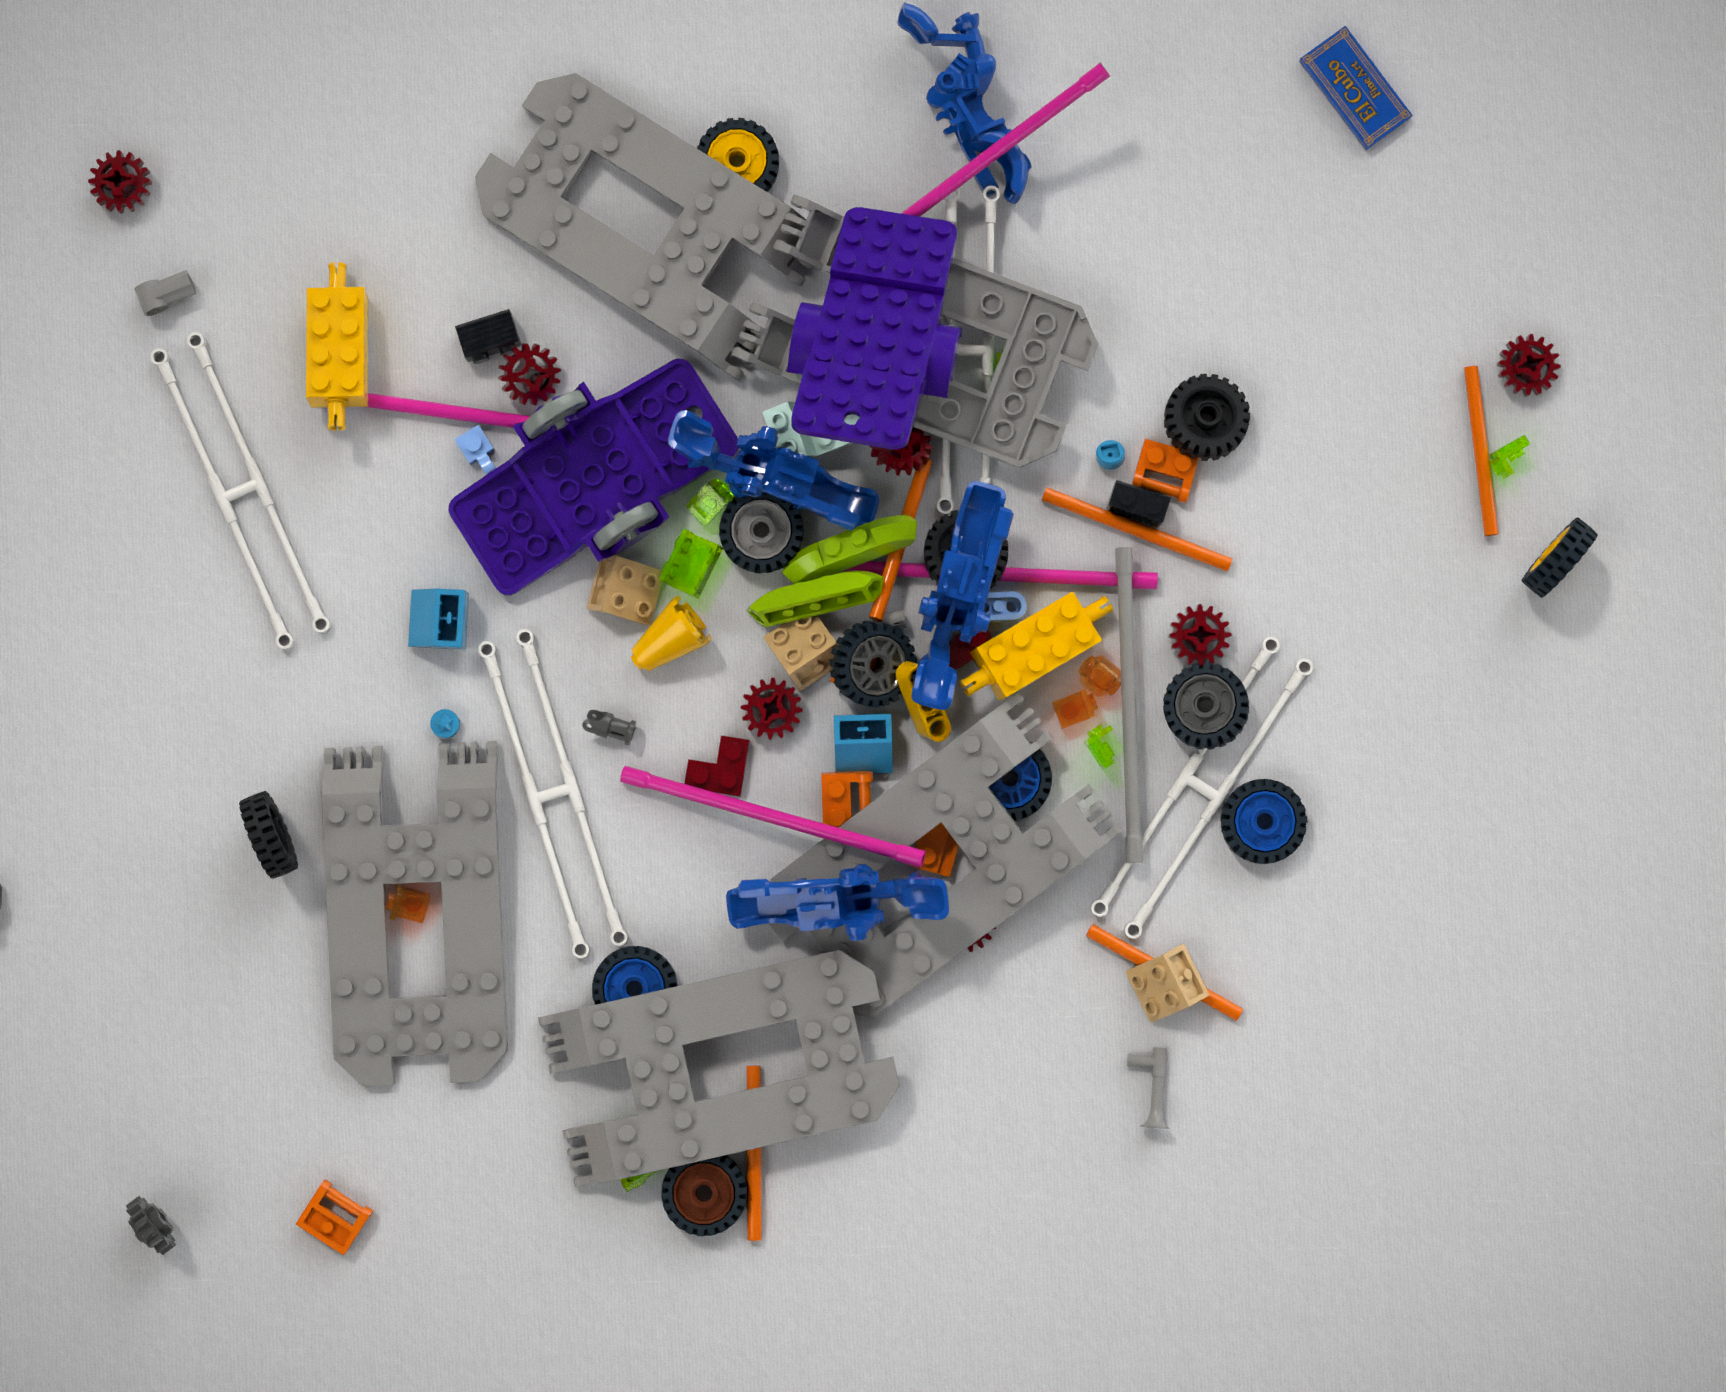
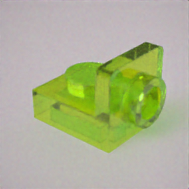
M1525 435L1490 454L1492 469L1498 476L1501 474L1503 479L1514 474L1506 458L1508 457L1509 461L1512 462L1526 454L1523 448L1530 445V442Z
M714 478L707 482L685 507L704 526H707L735 496L731 493L727 483Z
M1100 724L1087 732L1090 738L1084 741V743L1103 771L1114 764L1112 757L1115 754L1106 741L1104 743L1100 741V738L1112 731L1113 728L1111 725L1104 728Z

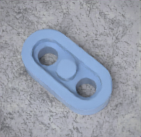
M1014 591L989 592L985 604L987 607L986 615H990L989 623L1016 621L1025 614L1027 609L1025 598L1020 593ZM1007 603H1011L1014 605V612H1009L1007 610Z

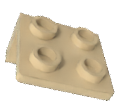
M616 555L600 561L586 609L650 625L665 572Z
M817 615L783 623L764 636V640L780 661L799 692L833 670V667L830 666V659H834L831 651L832 648H837L838 644Z
M1184 943L1125 972L1150 1022L1186 1009L1209 996Z

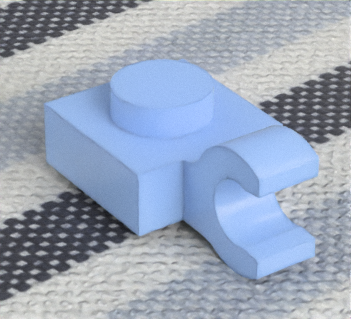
M479 425L454 439L470 465L478 461L486 475L496 469L488 454L495 450Z

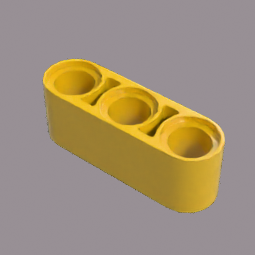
M911 661L901 663L896 670V680L918 734L936 742L944 741L951 731L946 711L924 705L921 707V704L912 700L911 694L914 680L911 682V675L917 670L918 664ZM933 722H936L935 728L931 732V725Z

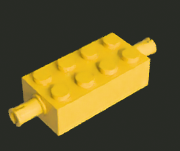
M335 262L328 264L329 287L307 288L306 398L311 408L328 407V430L336 431L337 420L339 431H343L346 429L345 407L368 406V296L364 287H346L347 265L338 262L337 273Z
M1072 591L975 648L970 654L980 670L959 681L961 688L973 683V686L964 690V693L970 697L973 693L990 685L998 701H1001L1101 642L1102 639L1093 626V622L1113 612L1111 604L1100 609L1109 600L1107 597L1102 596L1097 601L1083 608Z

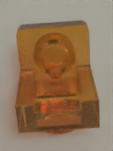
M1085 689L1052 702L1061 729L1095 717L1094 710L1098 709L1093 694L1087 695Z
M397 885L395 894L389 893L385 909L390 910L389 919L395 921L396 917L423 923L431 893Z

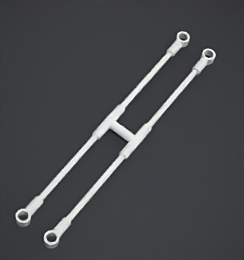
M991 185L984 189L983 199L986 208L985 223L987 224L986 270L993 273L994 224L996 223V209L1000 191L996 186ZM959 188L955 190L957 193L955 198L946 197L944 199L946 201L945 221H949L952 224L957 222V201L960 197ZM987 191H995L996 198L988 199L986 196ZM945 317V324L943 325L955 326L952 324L953 320ZM983 332V345L959 344L957 356H982L984 393H987L991 377L993 376L994 335ZM943 439L940 499L937 502V510L944 515L951 513L954 507V503L951 500V477H949L950 441ZM982 454V478H980V482L991 484V478H989L990 457ZM942 501L950 503L951 507L948 511L941 510L940 503Z
M193 332L188 336L187 343L195 351L202 369L206 370L244 456V464L250 474V481L225 491L218 474H215L176 386V379L169 365V354L161 348L155 349L151 353V361L158 366L181 412L209 476L207 479L227 524H230L270 614L269 619L277 636L276 644L281 649L288 650L294 645V637L287 632L280 614L276 612L236 522L238 519L230 501L255 490L257 491L263 507L267 508L307 599L305 602L313 618L312 626L314 630L322 634L327 633L331 628V622L324 616L316 597H313L273 507L274 502L255 458L250 455L212 369L213 363L205 347L206 339L202 334ZM195 337L201 338V343L198 346H193L192 344ZM159 353H164L165 357L162 362L156 361V356ZM323 619L326 621V627L319 630L317 623ZM283 636H288L290 639L287 646L281 645L280 641Z
M522 629L517 633L516 638L518 643L522 645L528 666H531L561 764L559 766L565 784L540 792L537 791L532 773H529L499 677L501 673L495 657L496 647L493 643L484 641L479 645L478 652L484 658L489 676L493 679L522 771L523 776L521 778L535 823L539 826L569 922L567 926L573 942L572 953L576 958H585L590 952V947L584 942L578 921L575 920L545 824L547 820L541 803L569 794L574 813H577L607 908L606 916L612 932L610 936L611 942L616 946H623L628 941V934L623 930L617 909H614L586 821L585 808L571 762L567 760L538 668L539 661L533 644L534 635L530 630ZM523 633L530 634L529 642H521L520 638ZM486 645H491L492 652L489 655H484L482 652L483 647ZM617 932L624 934L625 939L622 943H617L614 940ZM579 944L586 947L584 955H578L576 952V947Z
M1268 637L1263 640L1261 644L1262 649L1251 664V670L1242 682L1245 689H1247L1257 672L1262 670L1270 656L1279 650L1280 643L1275 637ZM1269 640L1275 643L1273 651L1266 648V642ZM1301 659L1296 663L1295 672L1284 687V693L1231 774L1227 775L1218 790L1193 775L1204 759L1203 755L1207 748L1199 749L1197 753L1194 752L1167 793V799L1142 836L1143 847L1173 801L1177 800L1186 785H1189L1211 801L1200 816L1202 819L1148 902L1143 904L1133 921L1125 925L1124 933L1128 938L1136 939L1141 935L1142 926L1153 911L1152 907L1206 824L1211 822L1237 782V776L1289 696L1295 693L1304 677L1313 671V664L1309 659ZM1302 662L1307 663L1309 666V670L1306 673L1301 672L1299 669V665ZM1125 862L1113 882L1110 881L1100 898L1091 904V912L1095 916L1102 917L1107 914L1109 903L1120 888V882L1133 863ZM1097 903H1102L1105 907L1104 912L1101 914L1096 913L1094 910V906ZM1130 925L1138 927V933L1135 936H1131L1128 933Z

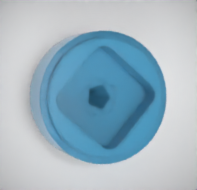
M1114 440L1102 442L1096 450L1097 463L1102 468L1108 470L1119 468L1125 460L1124 447Z
M442 709L434 713L430 726L435 735L441 738H450L459 731L460 720L453 711Z

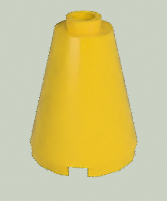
M680 596L674 597L633 646L631 659L640 670L643 668L647 671L653 670L706 646L712 641L710 634L705 637L702 630L706 626L694 609L687 602L683 605L679 603Z

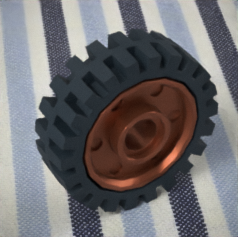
M728 1155L669 1168L663 1179L661 1190L663 1207L668 1218L675 1226L688 1234L712 1236L730 1228L739 1219L745 1208L747 1184L744 1174L737 1163ZM701 1185L709 1186L712 1190V1197L708 1200L700 1199L696 1193L697 1188Z

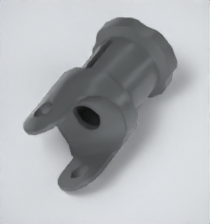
M590 710L588 712V719L582 724L585 731L603 738L608 736L624 741L626 745H630L636 728V721H624L615 718L614 714L598 710Z

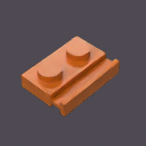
M942 822L916 841L915 848L926 851L922 867L910 866L950 877L959 845Z

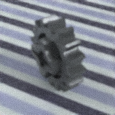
M140 1196L126 1205V1212L131 1216L128 1223L141 1243H145L149 1248L154 1247L156 1252L162 1255L176 1246L174 1242L176 1240L171 1235L174 1229L161 1208L156 1207L154 1203L148 1204L146 1199Z

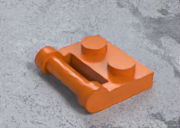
M1144 439L1132 485L1178 498L1177 501L1186 503L1199 457L1195 460L1190 458V454L1186 453L1183 455L1179 452L1180 448ZM1148 470L1183 480L1181 487L1143 477L1144 472Z
M821 772L824 824L840 827L851 818L850 782L859 783L860 811L871 803L870 782H873V772Z
M325 1179L299 1217L296 1225L337 1252L345 1255L374 1210L357 1204L331 1187L332 1183ZM327 1197L358 1217L355 1223H350L322 1205L321 1201L323 1198Z

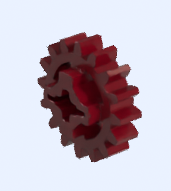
M117 150L116 157H112L107 152V160L103 162L97 159L96 162L99 168L90 169L95 175V178L88 179V183L95 186L90 193L94 197L99 196L96 202L100 206L106 204V209L110 212L115 207L120 214L124 213L125 207H128L133 212L135 211L134 203L144 204L141 199L142 195L150 196V192L145 189L146 186L152 185V181L145 177L150 174V170L147 167H142L144 162L140 158L134 161L135 156L131 152H128L126 157H124L120 150ZM127 165L134 168L137 175L128 174ZM121 177H123L125 181L120 182ZM120 182V187H118L115 183ZM103 189L112 190L114 199L108 197Z
M1529 334L1526 341H1524V338L1520 335L1516 338V344L1509 341L1506 344L1508 350H1502L1499 353L1504 360L1497 363L1498 367L1503 368L1498 377H1506L1505 388L1510 385L1514 386L1513 394L1523 390L1524 397H1528L1531 390H1533L1537 396L1542 393V388L1548 390L1552 387L1548 380L1555 381L1558 379V376L1553 371L1561 368L1560 364L1554 363V360L1559 357V353L1551 354L1550 350L1554 345L1552 343L1547 346L1543 345L1544 337L1534 341L1533 334ZM1532 348L1539 351L1541 355L1536 352H1533ZM1515 351H1517V361L1514 365H1511V358ZM1525 362L1533 364L1538 362L1532 369L1520 368ZM1547 366L1546 373L1541 380L1540 371L1542 367ZM1516 376L1524 379L1526 383L1518 380Z
M522 343L521 351L517 347H512L513 355L508 356L504 354L503 356L507 364L499 365L498 367L504 371V375L499 376L498 380L506 382L502 390L504 392L512 391L509 398L516 400L519 397V403L526 405L528 399L532 405H537V398L546 402L548 400L547 392L556 393L552 387L553 383L557 384L561 381L555 378V374L561 372V368L553 367L557 358L553 356L548 358L550 350L544 348L540 352V345L535 343L531 349L527 343ZM533 355L539 357L544 362L545 366H539L538 364H536V360L533 357ZM519 360V365L515 370H513L514 365ZM529 369L539 372L531 375L530 379L521 377L528 373ZM546 378L544 385L540 388L539 385ZM514 382L523 384L526 393L521 392Z
M912 427L909 442L905 447L894 450L869 446L872 448L870 455L871 457H878L877 466L886 465L885 472L888 473L891 469H895L896 475L899 476L901 470H905L909 476L913 468L919 472L923 464L927 465L932 450V445H929L931 437L924 436V431Z
M1198 604L1194 612L1188 606L1185 608L1187 615L1184 616L1179 612L1176 617L1180 622H1172L1170 624V627L1175 629V632L1169 634L1168 638L1175 639L1176 641L1171 646V650L1178 648L1180 652L1177 658L1180 659L1185 655L1188 657V665L1193 660H1197L1199 666H1203L1205 659L1208 663L1213 664V656L1222 658L1224 654L1220 649H1228L1230 646L1224 641L1225 638L1232 636V633L1225 632L1224 630L1229 625V622L1221 623L1219 619L1223 613L1212 614L1213 606H1209L1206 611H1203L1202 604ZM1194 617L1193 626L1190 629L1182 630L1185 622ZM1206 618L1211 620L1217 629H1212L1206 623ZM1198 628L1201 629L1203 634L1210 635L1204 638L1201 643L1197 637L1188 636L1196 633ZM1210 641H1218L1216 647L1211 652L1206 653L1207 644ZM1183 642H1188L1194 648V653L1189 651Z
M771 678L770 684L766 685L765 681L761 679V687L757 689L751 685L752 695H743V698L748 701V705H741V710L747 711L748 714L743 716L742 719L743 721H751L748 727L749 731L755 728L758 729L757 737L760 738L764 733H767L768 739L772 740L773 734L778 733V736L782 739L784 738V730L790 733L794 732L791 726L792 722L800 723V720L795 715L796 713L803 712L802 708L796 707V704L801 701V697L793 698L792 695L796 689L794 687L788 690L785 689V680L780 685H776L775 678ZM775 690L770 697L764 699L758 697L762 692ZM784 695L790 701L791 712L783 708L782 700ZM778 697L776 707L779 713H772L771 717L769 716L766 721L767 710L764 706L766 704L771 705ZM753 706L760 709L762 717L759 723L753 716ZM779 719L786 721L779 727L769 728L773 721Z

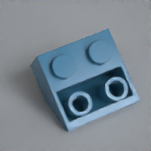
M434 588L412 590L408 647L466 650L469 593L466 590Z
M891 714L834 716L835 772L871 771L873 774L893 773Z

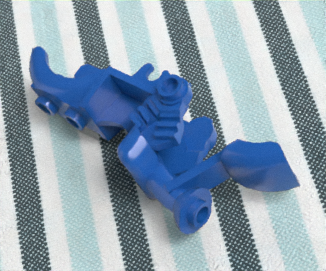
M904 2L898 14L897 24L901 29L911 34L917 43H931L932 46L965 47L967 57L960 53L956 56L949 67L937 76L935 85L927 92L926 100L931 107L936 109L942 108V111L936 115V121H940L943 118L949 120L950 126L945 128L943 133L945 135L956 134L961 149L970 162L977 157L975 151L982 153L1012 131L1005 126L1004 118L993 120L988 116L983 107L982 97L994 76L996 60L994 56L985 52L983 40L978 29L979 14L971 15L970 12L964 13L955 20L956 25L951 29L957 34L939 33L938 28L927 13L912 4ZM1018 145L996 160L1003 168L1005 174L1004 199L1011 204H1016L1020 200L1027 184L1028 171L1032 167L1026 154L1022 153ZM988 167L974 176L982 192L987 186L991 185L999 188ZM993 190L987 191L986 196L991 197L994 194H996V192Z
M686 410L678 412L675 416L668 438L670 447L688 459L689 468L703 465L709 469L727 473L725 483L729 484L733 496L738 498L746 496L761 497L762 492L793 503V508H807L827 519L828 522L850 531L858 526L874 521L879 505V495L875 490L851 485L834 478L823 467L818 466L820 461L791 451L789 448H775L779 438L776 429L762 426L761 430L757 433H752L749 436L739 435L736 445L741 450L735 457L722 454L716 438L711 437L713 428L710 422Z
M980 481L969 483L957 513L950 551L945 550L943 554L937 592L931 590L930 596L928 598L923 597L918 612L923 615L921 629L931 632L934 626L936 628L929 644L928 653L918 662L913 682L911 698L918 704L939 710H945L950 707L957 681L956 670L949 667V641L952 631H961L960 641L970 643L973 636H976L980 631L986 632L988 629L990 615H986L984 608L1003 541L1008 538L1014 516L1011 509L1003 507L1006 494L1000 487Z
M858 864L854 868L843 869L839 873V878L811 880L799 878L796 881L769 882L767 879L742 880L738 887L727 891L726 894L729 921L736 929L761 924L782 923L799 927L800 931L833 929L846 924V935H849V940L851 941L866 939V933L869 929L873 928L875 924L884 922L883 910H879L881 899L895 898L903 907H909L913 918L930 920L946 918L949 913V901L946 884L941 879L922 877L919 871H915L906 879L898 878L879 882L878 871H873L867 864Z

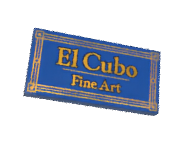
M1346 26L1300 58L1299 62L1365 150L1372 147L1413 116Z

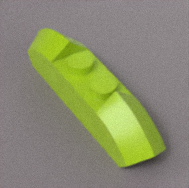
M909 515L890 516L871 521L851 531L848 530L821 540L799 551L785 566L782 573L793 583L806 582L821 578L822 576L834 575L910 546L915 541L917 521Z
M856 570L826 575L806 582H797L764 594L751 604L746 611L759 624L764 627H770L871 603L881 594L884 577L876 573Z

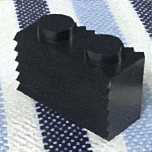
M510 309L455 326L464 357L467 362L473 361V364L484 363L490 360L489 355L499 352L501 356L512 354V347L522 345Z
M1116 480L1106 509L1108 511L1112 510L1113 513L1117 512L1118 515L1123 514L1124 517L1127 515L1129 518L1134 517L1135 520L1139 519L1140 522L1145 521L1146 524L1150 522L1151 526L1155 524L1156 527H1159L1164 521L1171 497Z

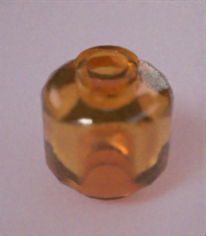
M1104 655L1088 657L1078 670L1080 674L1079 682L1096 697H1103L1107 694L1111 696L1121 686L1119 681L1121 670Z

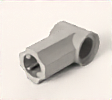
M186 270L160 281L149 280L134 288L145 316L159 314L169 308L168 305L196 295L195 286Z

